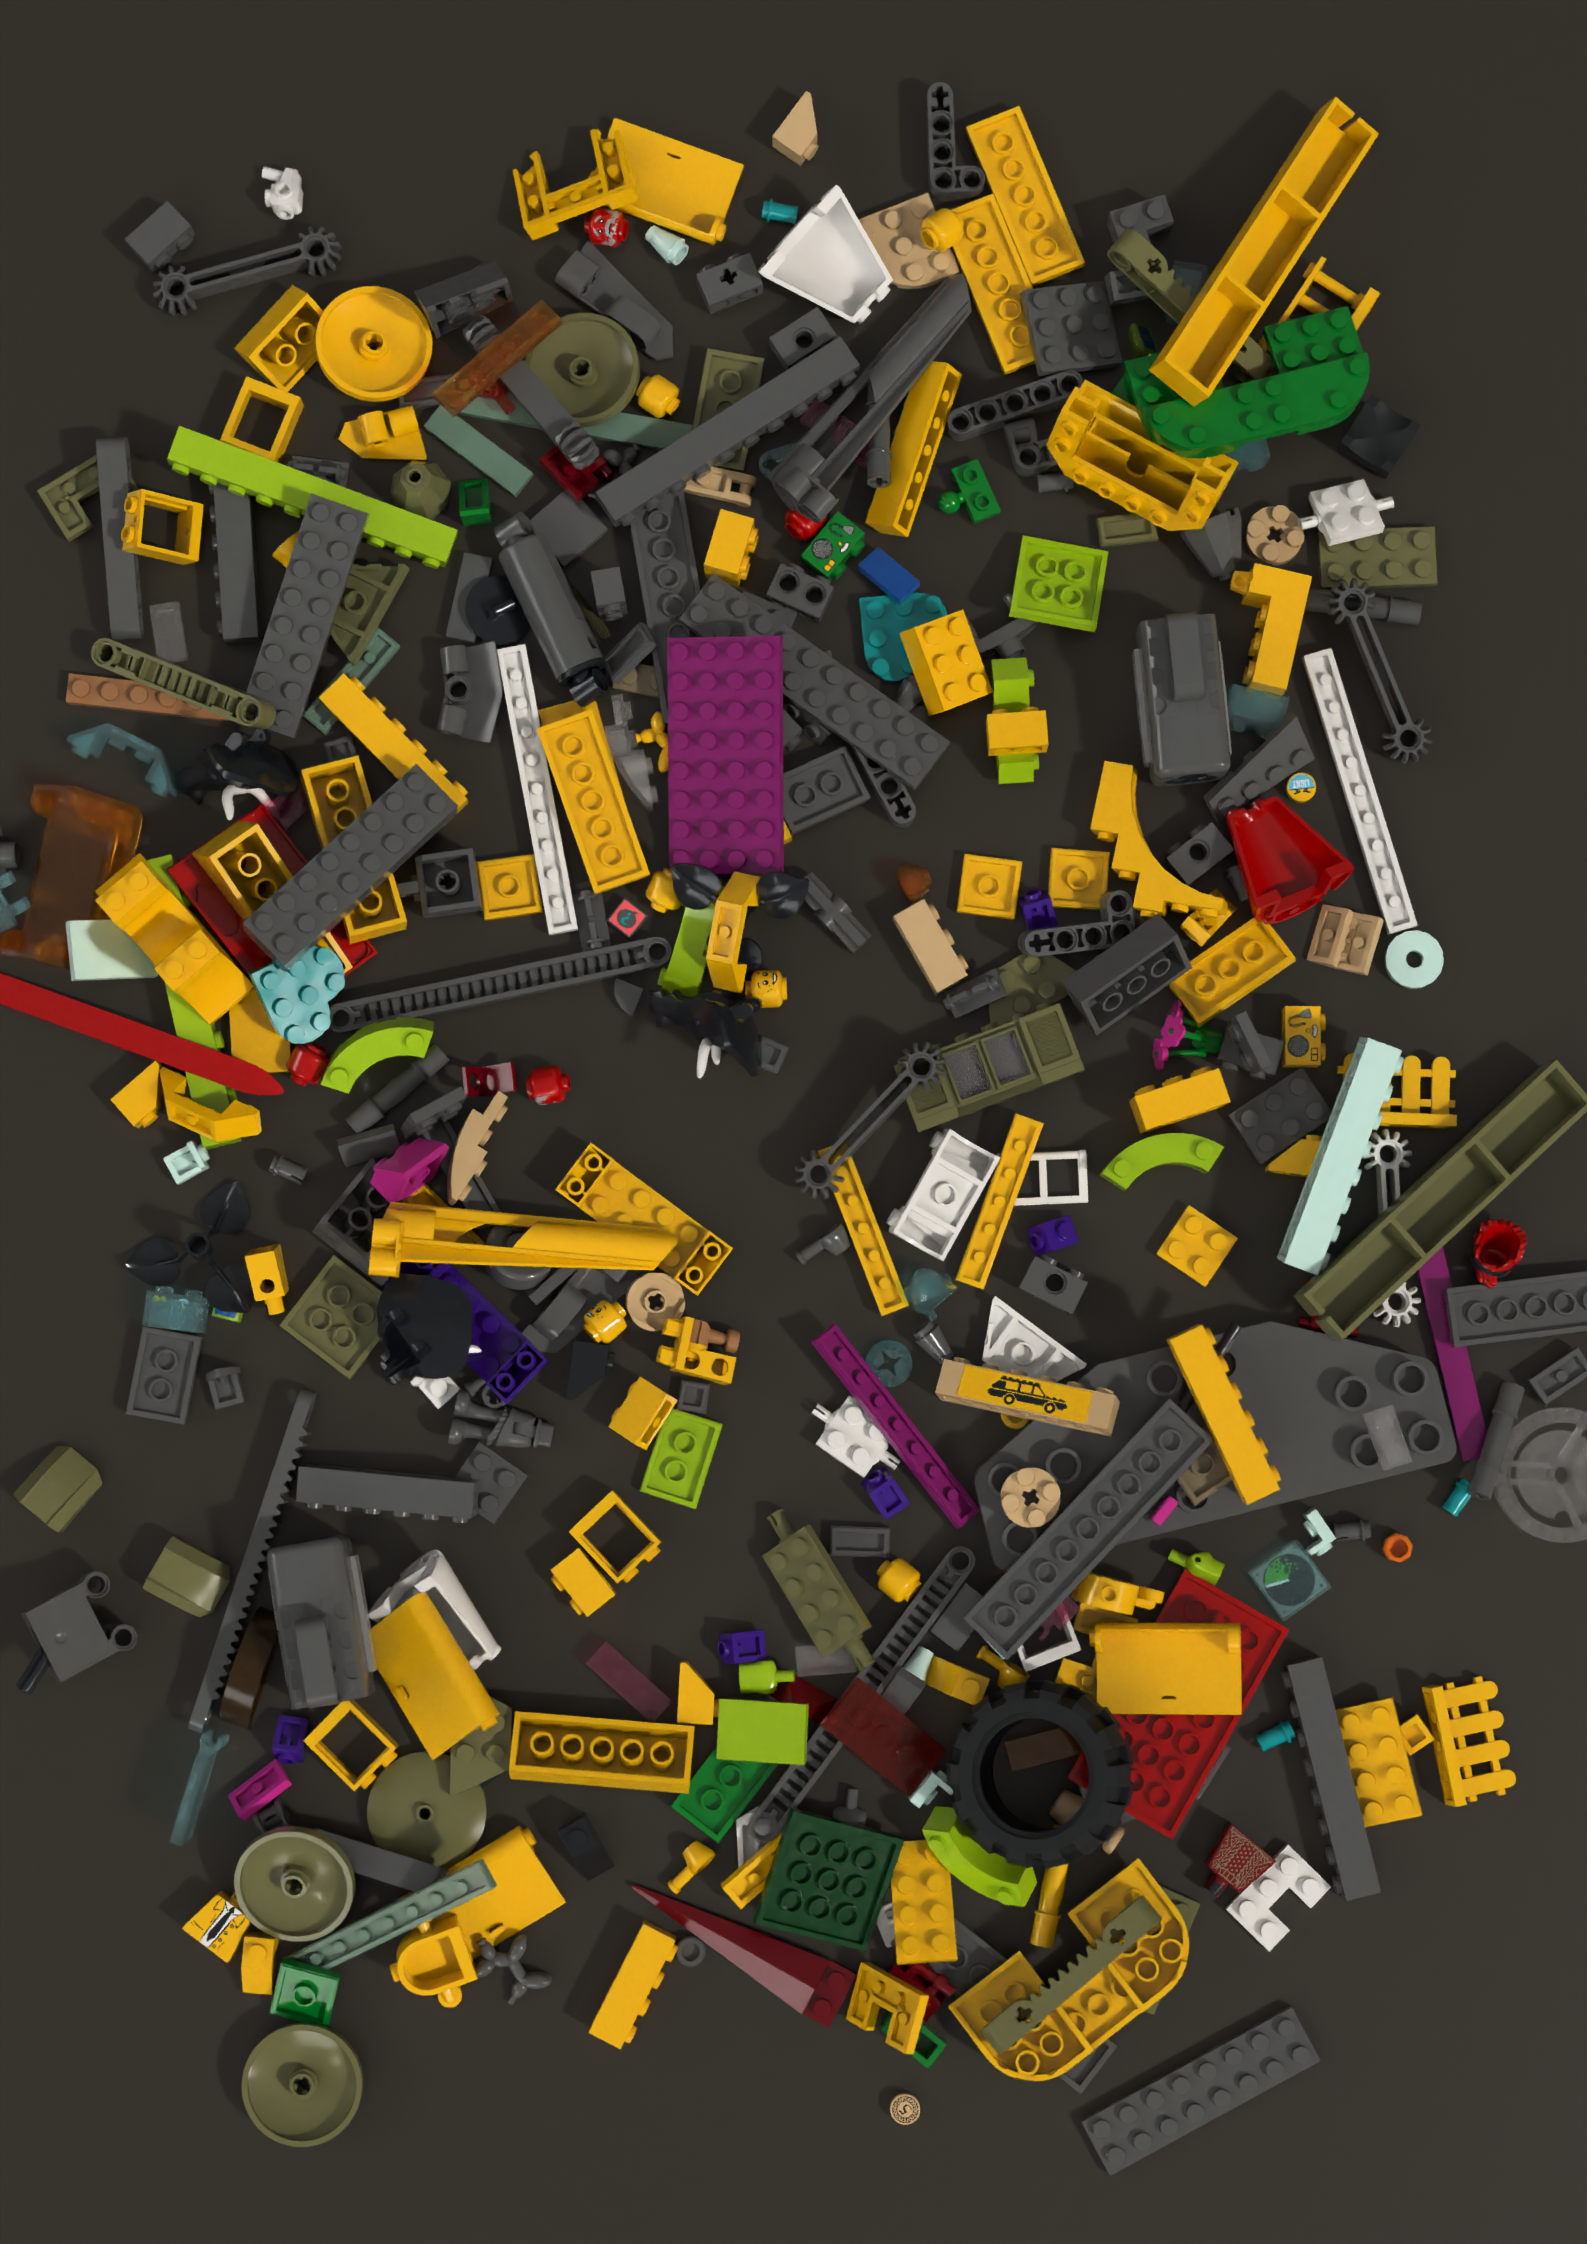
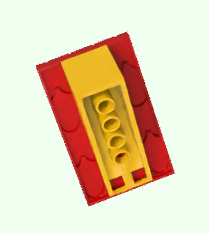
M259 804L201 846L181 858L178 862L171 865L166 871L252 982L248 973L272 962V959L243 931V922L298 873L308 861L264 804ZM343 921L339 922L315 945L327 947L336 953L342 962L345 973L344 977L378 953L369 940L349 944Z

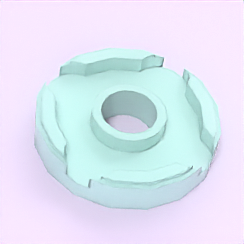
M1419 930L1405 931L1396 936L1388 945L1384 955L1385 969L1390 979L1395 983L1408 989L1423 988L1434 982L1441 973L1444 964L1443 950L1438 941L1430 934ZM1409 952H1416L1420 955L1421 965L1419 967L1413 968L1407 964L1406 957Z

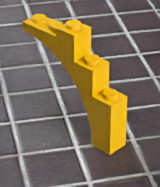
M1104 761L1090 829L1095 835H1098L1097 839L1114 842L1115 838H1117L1111 868L1116 874H1119L1118 877L1120 879L1136 881V877H1139L1133 908L1140 913V917L1151 919L1157 914L1161 917H1166L1168 906H1171V911L1187 914L1188 910L1200 911V916L1216 919L1217 915L1226 916L1228 904L1223 898L1201 893L1181 883L1166 871L1153 856L1143 837L1137 817L1135 794L1138 771L1135 767L1128 764Z

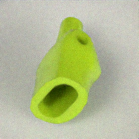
M1172 1549L1167 1560L1183 1566V1569L1188 1570L1192 1575L1214 1586L1218 1582L1225 1563L1214 1559L1209 1551H1202L1187 1556Z
M773 1660L739 1663L741 1694H773L777 1689L778 1682H795V1671L777 1670Z

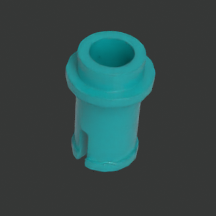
M770 198V201L764 200L761 218L767 219V222L776 220L796 224L798 206L773 202V199Z
M1463 1478L1460 1482L1456 1481V1488L1445 1504L1442 1505L1443 1509L1457 1518L1471 1498V1495L1467 1493L1470 1483Z
M1282 1720L1279 1721V1725L1262 1733L1255 1734L1263 1752L1286 1741L1291 1743V1739L1296 1737L1289 1721L1282 1722Z

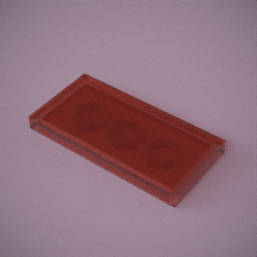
M859 1677L856 1678L820 1723L908 1797L913 1794L947 1751Z

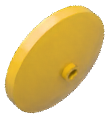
M364 286L342 293L326 307L317 325L315 349L322 371L335 387L345 394L360 400L381 402L392 400L408 393L422 380L431 360L432 335L425 316L406 296L384 287ZM373 346V347H376L377 349H376V350H371L370 347Z

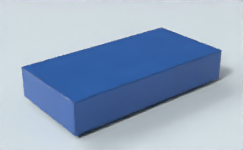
M879 547L858 564V571L899 605L920 587V581Z

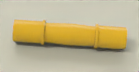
M1053 1824V1828L1061 1826L1060 1824ZM1069 1864L1045 1868L1038 1909L1034 1911L1035 1918L1030 1943L1044 1948H1053L1058 1921L1061 1919L1059 1910L1065 1891Z

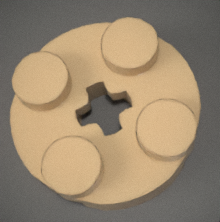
M1284 505L1268 506L1257 511L1252 516L1245 534V543L1250 554L1256 560L1271 563L1272 565H1282L1292 560L1304 542V530L1301 531L1300 527H1298V516ZM1270 529L1281 532L1280 542H1276L1274 539L1269 541L1267 536L1270 534Z
M646 1272L642 1276L637 1277L629 1286L626 1293L625 1309L631 1320L639 1327L648 1331L662 1330L665 1319H680L685 1309L684 1294L680 1284L673 1277L661 1272ZM659 1293L661 1295L660 1301L663 1304L660 1308L655 1306L652 1310L649 1308L650 1302L648 1298L650 1295L655 1296Z
M1035 1467L1022 1468L1011 1473L1004 1481L1000 1492L1001 1505L1006 1516L1012 1522L1023 1527H1040L1049 1522L1056 1515L1061 1502L1060 1488L1055 1479L1046 1471ZM1032 1489H1035L1037 1491L1036 1497L1039 1499L1036 1504L1031 1503L1029 1506L1025 1505V1498L1022 1496L1023 1492H1030Z

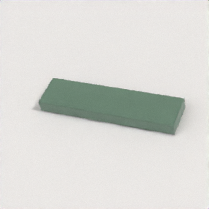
M440 404L424 425L425 430L515 498L533 477V473L443 404Z
M377 627L357 665L354 666L348 661L320 695L343 673L349 679L354 675L366 689L401 646ZM319 696L303 714L305 719L325 735L338 721L320 701Z

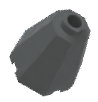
M1238 507L1226 509L1227 512L1224 513L1219 511L1211 514L1202 529L1179 530L1182 539L1212 578L1219 577L1220 581L1232 578L1234 571L1241 568V515Z

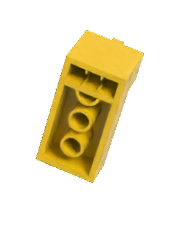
M1254 563L1250 572L1234 571L1230 590L1243 595L1242 605L1261 609L1258 610L1254 628H1259V631L1255 633L1254 639L1252 638L1248 651V656H1253L1252 661L1249 660L1242 677V684H1246V694L1279 701L1287 690L1312 576Z

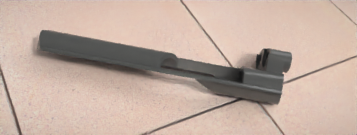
M959 273L954 275L952 279H945L857 378L770 472L768 478L771 480L781 500L790 510L793 511L795 509L800 515L820 523L839 502V498L836 500L829 490L972 312L965 275ZM870 382L875 405L835 449L833 443L834 431L839 415Z

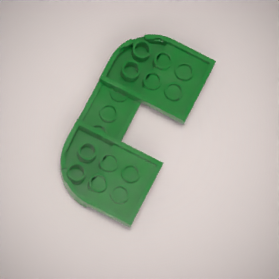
M1348 306L1265 326L1263 334L1277 375L1225 388L1220 380L1210 397L1194 407L1149 371L1160 353L1124 361L1123 367L1144 429L1159 446L1163 444L1177 451L1176 455L1198 459L1241 450L1243 444L1295 431L1297 435L1329 428L1342 422L1353 413L1360 402L1370 374L1368 354L1362 350Z

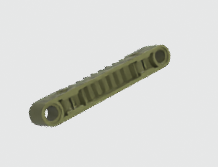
M1127 228L1107 252L1110 261L1177 324L1180 323L1199 293L1191 296L1190 291L1192 287L1188 285L1183 288L1181 286L1183 282L1182 277L1176 280L1173 279L1175 271L1173 269L1168 271L1167 260L1151 243L1137 231ZM1248 336L1227 370L1241 383L1265 378L1274 365L1271 356Z
M101 638L92 646L91 656L96 665L243 726L264 730L272 726L275 721L276 710L273 704L250 693L210 679L207 676L161 659L124 642ZM113 650V655L110 659V652ZM258 708V715L254 719V711Z
M1141 1895L1105 1926L1103 1939L1095 1938L1097 1948L1088 1944L1086 1946L1087 1956L1080 1952L1076 1955L1078 1964L1069 1960L1067 1962L1068 1972L1062 1968L1058 1970L1059 1980L1050 1976L1048 1979L1050 1987L1044 1984L1039 1986L1041 1995L1032 1991L1030 1998H1020L1014 2001L981 2029L980 2032L998 2055H1001L1162 1920V1917L1145 1896ZM1113 1928L1117 1931L1121 1929L1125 1931L1123 1935L1125 1941L1123 1943H1120L1118 1940L1113 1943L1110 1940ZM1019 2007H1022L1024 2010L1029 2007L1032 2010L1030 2021H1027L1025 2018L1020 2021L1017 2018L1020 2013Z

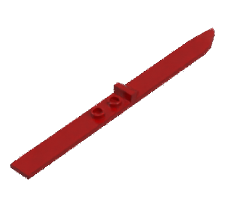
M0 973V1005L243 1093L257 1096L284 1093L282 1086L267 1071L254 1064Z

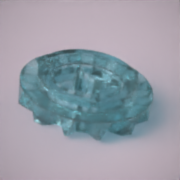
M885 1340L875 1344L869 1350L865 1360L885 1387H895L905 1382L913 1366L912 1357L908 1349L903 1344L893 1340ZM882 1352H885L890 1359L901 1358L894 1365L895 1376L888 1369L877 1370L884 1363Z

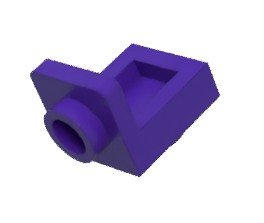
M1070 1215L1027 1229L1029 1243L1034 1250L1035 1256L1079 1243Z

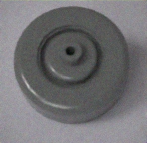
M496 1225L490 1231L485 1245L512 1248L530 1228ZM484 1265L488 1274L497 1283L515 1290H526L539 1285L547 1278L552 1267Z

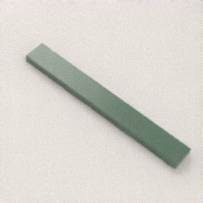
M464 385L459 411L460 415L541 429L510 392ZM620 412L604 423L582 428L592 439L631 446L635 443L639 447L660 451L692 431L693 425Z
M482 1858L288 1954L285 1958L329 1970L494 1889L497 1883Z

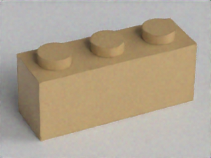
M925 899L894 915L893 922L935 995H938L965 980L968 976L966 970L969 969V966L962 954H955L951 947L955 942L947 928L942 930L937 920L940 919V916L932 903L927 905Z

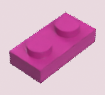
M274 1759L227 1796L238 1816L246 1821L291 1786L292 1783L281 1763Z

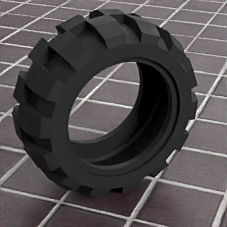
M1025 1681L1005 1686L1004 1689L994 1694H988L971 1708V1715L964 1723L959 1724L951 1742L954 1751L952 1760L947 1762V1785H952L955 1802L951 1804L960 1824L966 1823L974 1834L973 1840L989 1854L996 1853L1006 1858V1863L1025 1868H1052L1083 1858L1093 1853L1098 1846L1110 1839L1122 1823L1120 1819L1125 1808L1130 1806L1134 1783L1131 1782L1130 1765H1133L1134 1762L1129 1742L1125 1743L1118 1729L1120 1723L1107 1707L1100 1706L1092 1699L1091 1694L1073 1685H1063L1054 1681ZM1030 1718L1048 1720L1066 1729L1081 1746L1088 1763L1089 1784L1085 1799L1077 1813L1069 1821L1057 1828L1035 1827L1016 1818L1004 1806L994 1785L993 1762L1000 1742L1014 1726Z

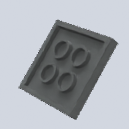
M1105 281L1025 289L1021 292L1022 306L1038 376L1055 375L1068 370L1081 372L1116 368L1123 363Z

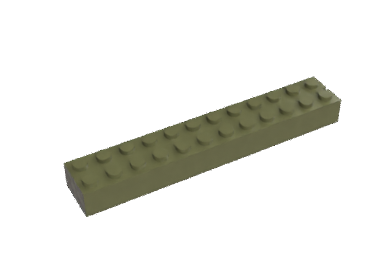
M1557 1059L1543 1063L1327 1264L1325 1270L1319 1271V1274L1315 1275L1293 1297L1310 1316H1318L1315 1322L1332 1341L1344 1340L1587 1112V1094Z

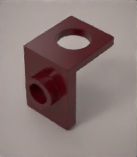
M514 1062L484 1067H462L466 1096L486 1097L496 1095L498 1091L501 1093L517 1091ZM471 1074L476 1078V1089H473L471 1086Z

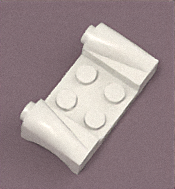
M944 1129L942 1133L937 1131L929 1144L933 1148L931 1151L933 1156L906 1205L902 1206L899 1210L893 1209L886 1222L890 1225L888 1232L940 1261L945 1260L1000 1160V1157L973 1144L951 1129Z

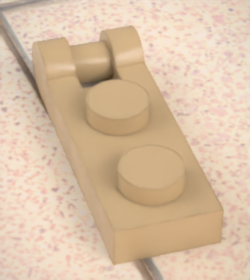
M712 466L710 467L711 471L699 480L694 477L686 482L687 486L683 489L686 493L726 501L742 507H750L752 502L750 493L751 489L755 487L757 478L749 474ZM732 483L740 485L739 493L731 491Z

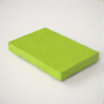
M673 1408L658 1431L640 1492L696 1509L723 1424Z
M720 1698L716 1759L806 1765L809 1704Z

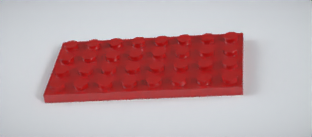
M1186 1569L1181 1574L1154 1622L1241 1624L1242 1714L1289 1632L1288 1628L1207 1581L1192 1575ZM1113 1714L1120 1723L1118 1729L1125 1743L1129 1742L1134 1762L1133 1765H1130L1131 1782L1134 1783L1130 1806H1127L1124 1812L1168 1838L1173 1839L1242 1715ZM1082 1750L1067 1778L1088 1789L1089 1769Z

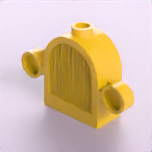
M1090 1572L1072 1591L1071 1598L1091 1606L1133 1615L1135 1606L1151 1610L1155 1607L1156 1603L1162 1604L1165 1592Z
M457 1914L431 1923L433 1920L431 1919L416 1926L417 1929L409 1932L399 1943L396 1954L397 1962L390 1964L395 1982L401 1981L406 1989L417 1995L430 1996L438 1994L440 2004L447 2008L455 2007L461 2002V1985L477 1980L475 1963Z

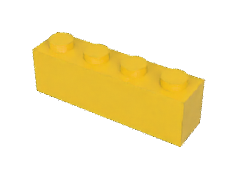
M644 1920L588 2033L621 2049L624 2042L630 2044L637 2030V2027L633 2025L637 2016L643 2017L651 2003V2000L647 1998L651 1988L658 1989L665 1973L661 1972L665 1961L671 1963L679 1946L674 1944L676 1935Z

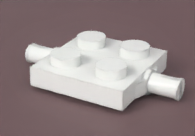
M1364 479L1312 491L1309 494L1308 500L1313 509V515L1298 518V527H1300L1301 531L1317 527L1323 533L1328 546L1383 533L1385 525L1379 511L1394 508V500H1392V496L1378 500L1374 499Z
M849 1395L842 1406L833 1413L819 1403L817 1404L816 1409L811 1414H814L826 1424L822 1435L815 1444L862 1478H865L871 1467L879 1461L893 1470L897 1468L901 1460L887 1451L889 1442L853 1397Z

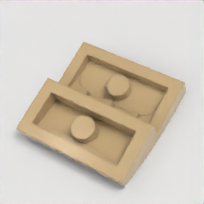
M1323 904L1306 960L1327 967L1368 976L1384 920L1377 916L1352 912L1347 908Z

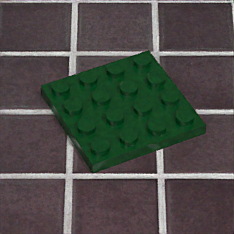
M790 1808L753 1918L754 1923L866 1952L904 1839L899 1835Z

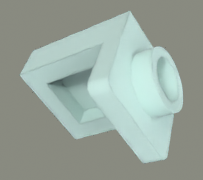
M191 1140L186 1143L185 1147L163 1158L176 1184L180 1185L210 1168L207 1163L210 1156L207 1150L203 1148L202 1143L197 1145L195 1141Z

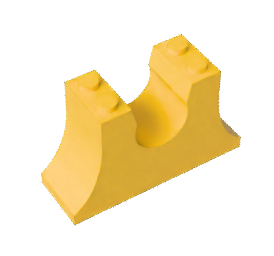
M141 853L95 891L99 896L95 901L144 951L155 965L154 970L173 992L186 1000L209 1025L215 1023L255 988L250 979Z

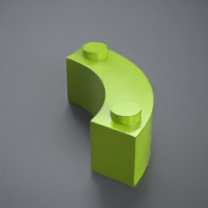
M1027 658L991 660L994 710L1008 709L1010 713L1021 712V709L1030 707L1029 687H1034L1033 669H1028ZM1038 753L996 756L999 784L1034 782V770H1039Z
M721 886V889L718 891V893H716V895L721 894L722 890L724 889V886ZM711 899L708 907L702 910L685 908L668 968L661 969L658 979V985H661L662 988L667 989L670 993L675 990H679L684 996H695L699 993L707 966L706 955L716 901Z
M397 1017L394 1020L374 1022L359 1029L343 1044H340L331 1055L321 1078V1085L349 1094L357 1078L378 1061L394 1056L424 1058L434 1032V1021L414 1017Z
M1159 1134L1140 1140L1124 1149L1105 1166L1099 1176L1125 1191L1143 1172L1161 1165H1183L1205 1174L1209 1172L1224 1146L1205 1137L1193 1134Z
M935 1806L922 1831L929 1848L943 1866L961 1882L980 1894L997 1900L1004 1905L1025 1907L1037 1884L1033 1867L1025 1868L1006 1863V1858L996 1853L989 1854L973 1840L974 1834L966 1823L960 1824L952 1807Z

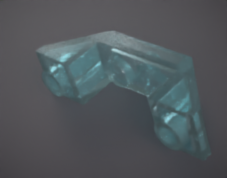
M110 723L68 736L66 741L73 746L71 751L85 759L89 755L98 759L109 738V745L121 751H124L127 747L136 752L134 757L147 764H150L153 760L154 762L144 779L151 785L149 790L163 798L167 794L176 797L178 791L166 754L160 748Z

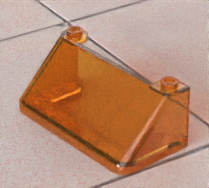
M34 784L31 796L32 809L39 816L47 818L22 931L8 929L0 935V956L70 971L65 922L74 920H112L95 901L99 897L95 891L135 857L143 816L140 809L135 805L76 786Z

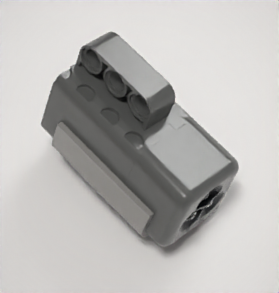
M1196 611L1165 614L1164 618L1144 620L1139 623L1135 632L1137 649H1134L1132 653L1143 766L1149 767L1150 780L1153 785L1158 787L1219 781L1226 775L1231 766L1230 756L1232 750L1221 643L1218 641L1216 615H1197Z
M335 1535L271 1548L267 1553L268 1574L291 1710L337 1704L342 1701L367 1697L374 1693L376 1690L373 1672L377 1670L369 1611L359 1555H353L350 1538L346 1535Z

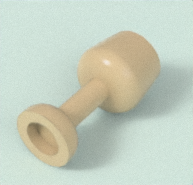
M1064 1789L1053 1804L1049 1815L1060 1825H1063L1077 1813L1085 1798ZM1119 1826L1110 1839L1102 1843V1848L1107 1854H1111L1125 1832L1123 1827Z

